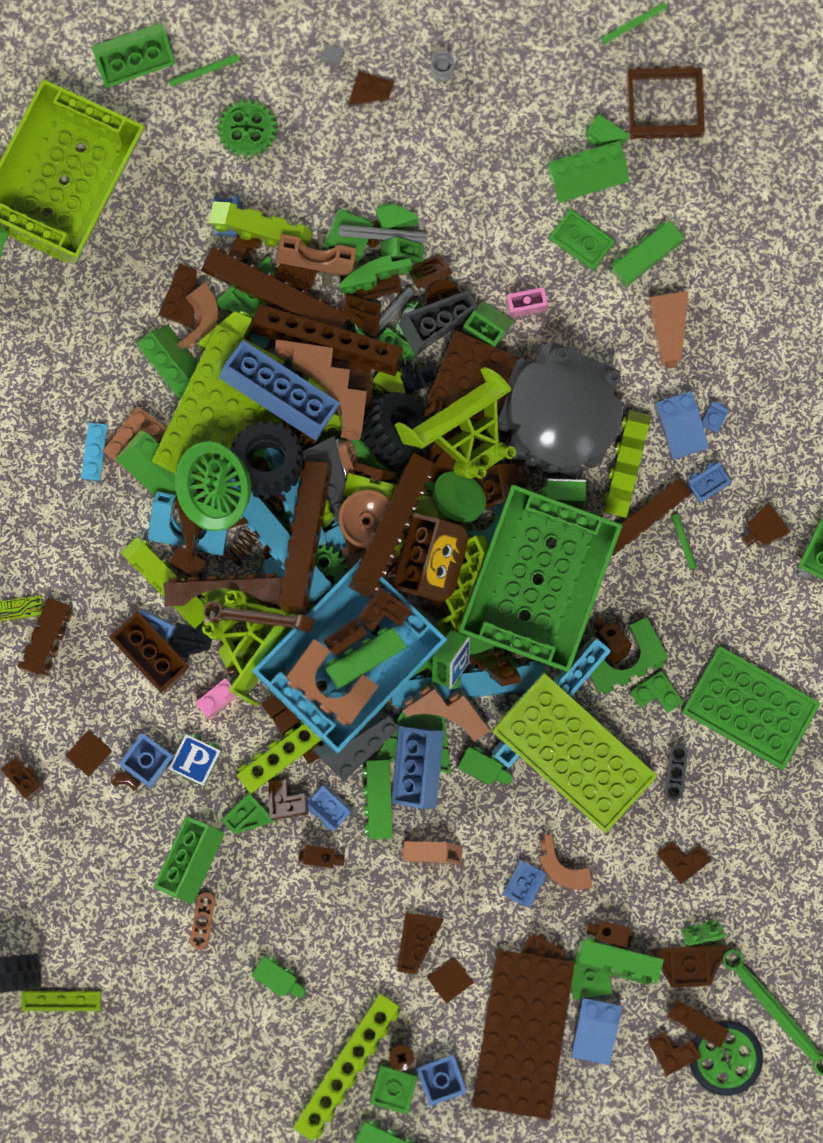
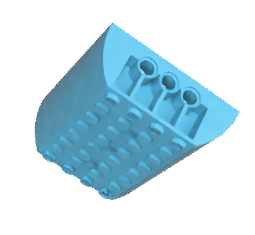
M360 560L306 615L314 619L312 632L293 629L253 670L257 678L336 753H339L447 640L381 576L379 580L381 583L380 588L412 611L401 627L386 616H383L378 625L381 631L387 627L389 630L394 628L407 647L405 650L363 674L377 684L378 687L350 725L347 723L345 726L335 719L337 716L330 711L327 714L320 709L319 706L321 704L316 700L311 702L303 696L304 691L299 688L296 691L287 684L288 680L286 677L315 639L327 648L324 640L353 619L357 620L375 595V593H372L368 598L348 588ZM359 621L358 623L361 627H364L367 635L335 657L330 652L315 673V684L320 680L327 683V689L321 692L326 697L341 698L347 695L360 678H356L337 690L325 671L328 667L327 663L335 658L338 661L341 660L344 653L353 647L355 650L361 648V643L371 637L374 640L379 637V635H372L370 629Z

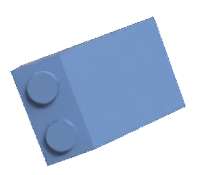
M692 391L655 404L654 410L673 460L709 448Z
M584 998L581 1000L571 1053L572 1058L610 1065L622 1006Z

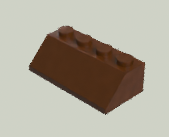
M138 611L109 636L111 641L162 696L177 684L190 668Z

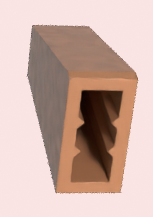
M688 291L653 296L649 300L660 365L666 366V368L677 367V364L681 361Z

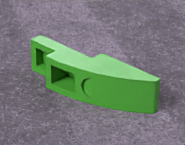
M388 255L364 264L339 284L340 294H353L356 292L355 290L359 289L364 291L371 290L374 286H377L376 278L387 279L394 274H408L409 271H412L411 258L392 262L391 256Z

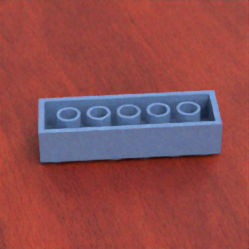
M244 340L223 366L219 376L221 380L315 441L321 435L340 405V402Z

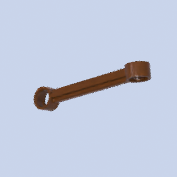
M211 601L204 607V616L213 623H219L227 619L294 628L304 632H312L314 625L313 618L302 615H295L294 617L225 608L216 601ZM219 606V614L215 618H211V610Z

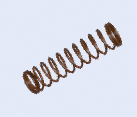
M281 494L278 498L283 501L284 497ZM272 495V497L276 500L277 503L267 499V503L274 510L270 509L269 507L267 508L276 515L281 516L280 513L272 506L271 503L275 504L283 510L285 509L283 505L274 497L275 495ZM242 529L244 534L250 540L246 539L241 535H238V538L245 546L241 545L236 541H233V544L239 549L240 552L231 547H228V550L237 559H235L226 551L224 555L228 557L230 560H232L236 565L240 566L242 564V561L233 553V551H235L236 553L245 558H247V555L236 544L252 552L251 548L242 539L248 541L254 546H257L254 540L247 534L249 533L258 539L259 535L256 532H254L256 534L254 535L248 530Z

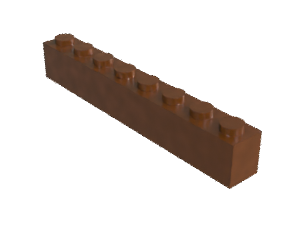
M211 248L201 272L280 311L306 317L336 328H343L347 317L342 314L341 308H333L328 305L327 301L321 298L317 300L311 297V293L305 290L299 291L294 288L293 284L287 281L283 283L277 280L278 277L271 273L265 274L260 271L259 267L252 264L249 266L243 263L241 258L227 255V252L221 248Z
M415 453L409 458L348 588L368 598L372 593L376 594L381 586L379 580L381 576L384 577L389 569L386 565L389 560H393L397 552L394 548L396 544L399 545L404 537L402 531L404 528L407 529L411 522L409 516L411 512L415 513L419 505L416 501L418 497L423 496L427 488L424 484L426 481H430L434 473L431 470L434 463Z
M305 461V466L301 470L302 483L301 486H298L297 490L299 499L298 503L294 506V514L296 516L295 521L291 523L292 538L288 541L289 555L285 558L284 563L286 572L281 579L283 589L282 594L278 596V605H280L284 613L307 614L332 472L329 464L325 462Z

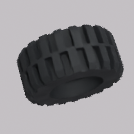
M390 392L377 399L365 409L361 436L364 437V444L370 449L369 452L372 456L375 455L379 462H384L386 466H393V468H405L413 453L423 457L430 451L433 442L424 448L403 444L391 423L396 424L399 422L410 429H414L428 420L429 417H424L425 410L421 407L422 404L419 401L416 402L412 396H406L405 393Z
M260 421L255 426L252 424L246 426V431L240 430L237 433L238 438L235 437L233 439L230 450L243 461L249 472L253 497L259 498L260 495H263L264 499H270V495L279 497L281 492H289L291 485L295 486L298 483L303 467V450L300 440L297 436H294V432L291 429L285 430V425L280 423L277 426L272 421H268V424H263ZM262 448L275 449L285 458L279 468L270 472L255 470L248 464V459L252 453ZM235 467L232 469L231 474L236 471ZM239 476L233 478L235 482L240 481Z
M37 954L0 957V993L40 988L42 977L40 957Z

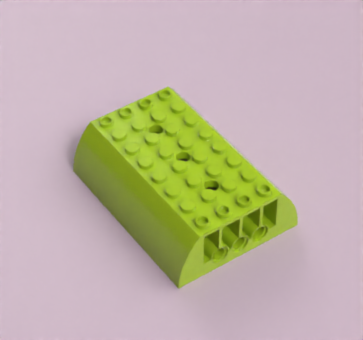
M43 79L0 160V223L7 231V236L64 263H76L143 134L145 126ZM84 144L87 148L84 152H78L76 150L77 146ZM62 177L70 179L67 185L59 183ZM46 209L53 211L52 216L49 218L43 216V212Z

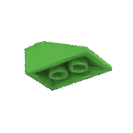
M823 517L798 568L822 580Z

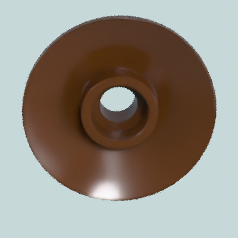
M445 279L434 282L426 292V306L459 294L458 287L453 282Z

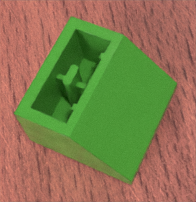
M482 301L464 324L462 332L497 348L515 321Z

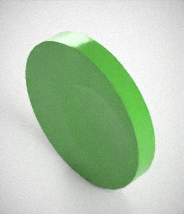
M454 471L442 474L433 485L432 497L435 505L445 516L454 521L472 522L482 514L486 507L485 493L473 478L460 477Z

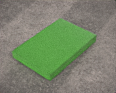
M572 209L567 212L548 237L550 241L592 271L597 268L616 242Z

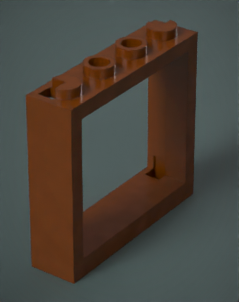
M653 66L649 69L636 67V69L627 70L629 139L703 138L705 120L702 68L687 66L686 68H679L678 66L660 68ZM695 79L697 125L635 126L633 80Z

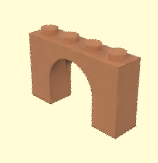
M314 639L286 677L288 680L287 684L296 691L298 688L304 691L303 696L309 701L313 702L316 700L321 704L319 708L327 714L330 711L337 716L335 719L345 726L346 723L350 725L375 692L378 685L362 674L347 695L341 698L324 696L316 687L315 673L330 653V650Z

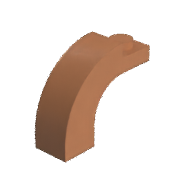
M205 283L199 285L185 297L193 306L197 320L194 329L177 343L181 350L186 347L190 349L216 327L218 307L213 293Z
M552 834L544 835L540 844L542 852H546V855L539 856V861L546 875L563 888L571 890L592 888L590 869L570 870L563 867L556 858Z

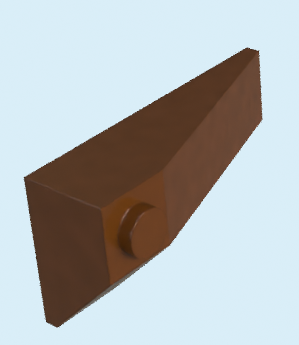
M175 497V508H178L188 561L193 563L197 543L200 540L199 534L202 533L203 528L197 526L196 523L187 517L180 506L178 498Z

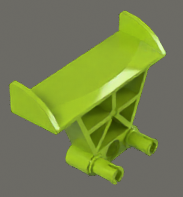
M486 367L481 369L486 381L484 384L419 426L410 429L402 423L398 422L395 424L403 444L424 448L434 441L456 461L453 468L454 473L457 476L469 479L474 477L482 479V476H486V469L504 457L512 459L516 455L514 447L506 446L505 443L498 441L497 400L512 391V389L499 374ZM484 409V417L471 424L469 418ZM458 425L462 432L448 441L441 437ZM485 429V435L480 434ZM474 437L485 442L472 451Z
M230 590L227 592L229 595L225 594L226 601L223 604L225 608L247 611L256 609L261 610L263 613H275L294 617L295 615L306 616V614L284 613L283 610L251 604V596L240 590ZM310 601L308 603L307 613L310 609H313L316 606L314 603H310ZM224 619L219 623H205L206 627H202L203 633L211 639L223 641L240 673L229 691L244 701L258 707L260 703L249 695L259 681L253 670L294 628L274 626L264 639L258 633L265 624L246 622L248 632L231 633L239 621ZM243 638L235 648L231 639ZM255 639L261 645L245 666L241 657Z

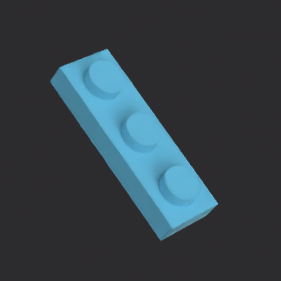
M88 424L81 475L83 480L101 481L104 460L103 450L106 446L108 425Z

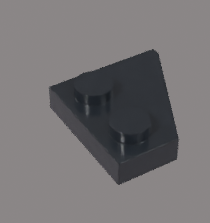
M176 623L171 647L183 658L209 651L213 639L204 634L200 627L194 629L190 625Z

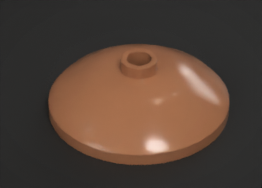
M362 490L350 495L344 501L339 511L338 523L341 533L346 540L357 547L367 548L388 504L389 499L376 491ZM363 518H368L369 524H364Z

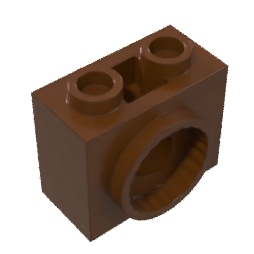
M182 543L169 561L173 568L188 577L199 576L201 578L207 568L204 566L206 563L203 560L204 557L197 552L195 553L193 563L189 562L186 547Z
M15 757L1 768L27 801H30L44 790L40 785L42 780L25 760L22 762L19 758Z

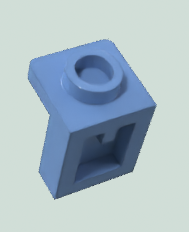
M712 402L702 421L703 427L718 434L729 412L726 406L719 402Z

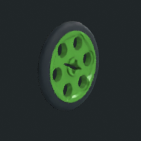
M726 1020L717 1021L716 1023L729 1030L728 1033H732L735 1036V1041L732 1044H727L724 1041L721 1048L716 1047L713 1051H709L706 1048V1041L695 1036L693 1041L702 1057L691 1063L690 1069L696 1081L709 1092L720 1096L737 1095L748 1090L760 1076L763 1067L762 1047L754 1033L743 1024ZM742 1046H747L750 1049L748 1057L740 1056L739 1049ZM724 1052L727 1055H731V1059H729L730 1069L725 1061H721ZM705 1059L712 1060V1069H703L702 1062ZM740 1065L744 1066L747 1070L744 1077H739L736 1074V1068ZM720 1072H725L728 1075V1080L724 1084L719 1083L717 1080Z

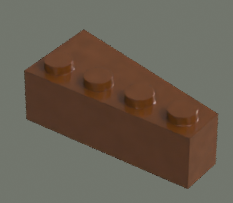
M51 598L47 599L38 619V623L41 624L39 627H35L31 635V641L33 642L25 648L24 662L20 661L17 666L22 672L43 680L45 676H49L52 669L50 662L52 658H56L59 651L57 644L59 640H63L66 629H64L65 624L70 622L73 615L70 605Z

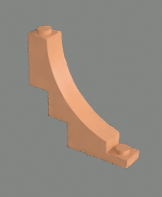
M276 340L274 355L281 359H293V369L309 376L329 396L340 402L337 411L341 424V438L360 440L367 391L348 389L350 370L331 367L333 348Z

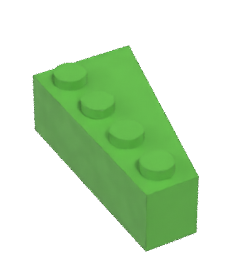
M592 938L580 941L575 965L648 986L659 982L663 959L647 954H639L630 949L616 948V945L605 943V945L600 944L598 940Z

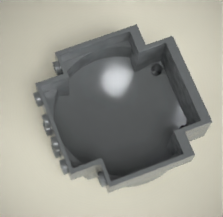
M553 341L541 347L536 363L523 358L518 359L508 382L512 391L503 396L497 411L498 429L506 432L510 431L505 444L506 446L514 447L516 450V455L512 459L523 460L525 465L529 467L537 466L546 474L552 475L553 473L558 475L559 479L575 480L581 465L589 468L600 466L607 449L615 440L621 425L624 402L613 396L615 386L621 380V371Z

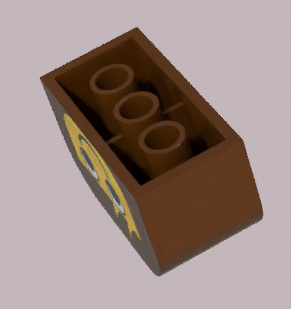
M413 513L393 588L437 601L447 600L456 589L468 545L465 529L451 522Z

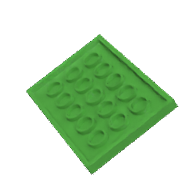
M719 646L685 705L682 714L783 771L821 703Z

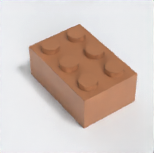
M137 407L105 447L103 453L107 458L129 473L115 460L120 452L139 431L147 432L159 444L167 428L144 410Z

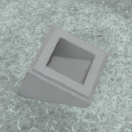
M326 44L321 62L340 66L344 49Z

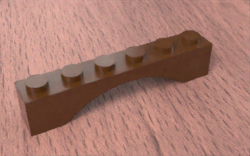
M266 573L265 577H258V574H246V578H238V575H226L227 578L219 579V576L214 575L207 576V579L199 580V576L188 577V580L181 581L180 577L168 578V581L164 582L165 606H184L201 593L221 588L244 591L262 602L278 601L279 594H282V576H277V573Z

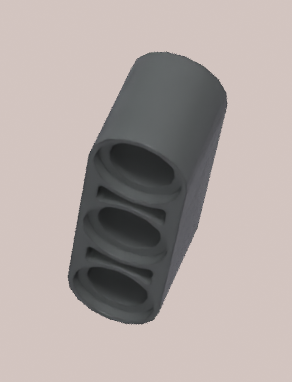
M683 745L674 746L668 756L664 796L670 802L679 800L683 795L688 751ZM674 750H681L683 758L676 759L673 755ZM674 768L678 769L681 773L680 778H673L671 770ZM669 788L677 789L678 796L676 798L669 795Z

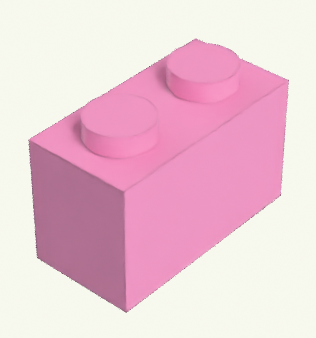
M544 287L507 294L506 296L510 318L547 311L548 303Z
M226 678L195 702L208 720L238 697L229 691L231 684Z

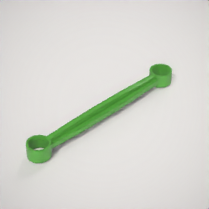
M737 950L725 952L722 958L724 967L737 973L774 1020L813 1061L815 1073L823 1076V1073H820L817 1068L818 1061L823 1059L820 1052L776 999L742 964L743 958L741 953ZM727 954H737L739 962L735 967L726 964L725 957Z

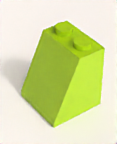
M234 311L219 326L248 341L252 333V318L245 312L240 311L238 313ZM214 329L200 340L198 345L201 354H203Z

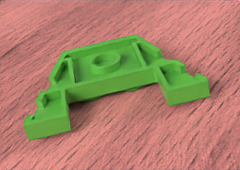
M402 711L396 721L398 726L431 728L444 731L440 772L451 774L445 718L434 714H417L407 717ZM398 730L384 742L376 759L394 762Z

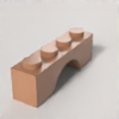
M281 234L276 263L348 276L352 273L356 248L337 245L330 250H314L307 247L299 237Z

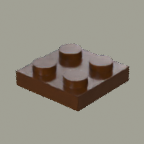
M439 254L412 266V271H409L407 275L419 289L428 287L430 283L437 280L446 279L448 275L452 274V271Z

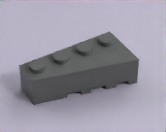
M467 290L403 314L398 325L415 356H417L467 320L476 309L477 304L470 291Z
M333 436L303 451V463L305 465V461L329 464L332 472L327 500L330 503V512L335 517L333 522L336 523L338 522L340 508L348 497L343 496L345 481L335 437Z
M380 709L339 753H336L326 744L321 747L317 746L312 750L344 782L399 729V726Z

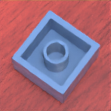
M142 733L119 765L152 789L170 766L174 756Z
M454 1055L416 1068L429 1106L467 1093Z

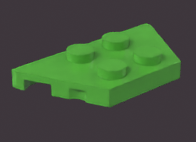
M266 257L257 265L261 272L274 275L269 257ZM231 287L216 300L218 308L230 313L234 311L238 313L240 311L250 315L252 320L260 305L270 306L234 287Z

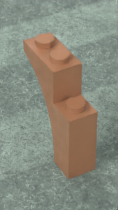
M434 683L426 684L414 696L406 697L401 704L402 711L407 717L417 714H434L450 719L461 726L474 742L490 732L489 724L463 689L459 692H453L446 700Z

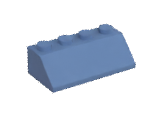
M399 726L392 792L393 804L420 809L437 807L443 730Z

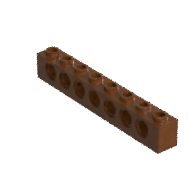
M260 305L252 320V333L273 340L333 348V358L392 376H396L400 362L403 360V347H399L396 344H389L379 339L369 338L359 333H353L342 328L310 320L306 317L283 312L270 306Z

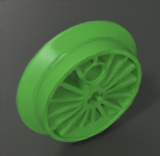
M202 442L190 447L181 457L175 475V488L180 506L191 521L203 529L221 531L236 524L245 512L251 496V479L243 461L230 449L219 443ZM235 467L236 471L230 474L232 469ZM236 476H239L240 481L229 482ZM196 479L204 482V484H196ZM231 486H241V490H238ZM204 488L203 492L197 493V489ZM208 495L205 501L201 499L204 496Z

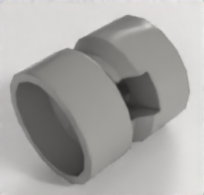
M438 51L432 56L430 66L432 78L438 82H446L453 77L455 67L453 55L447 51Z

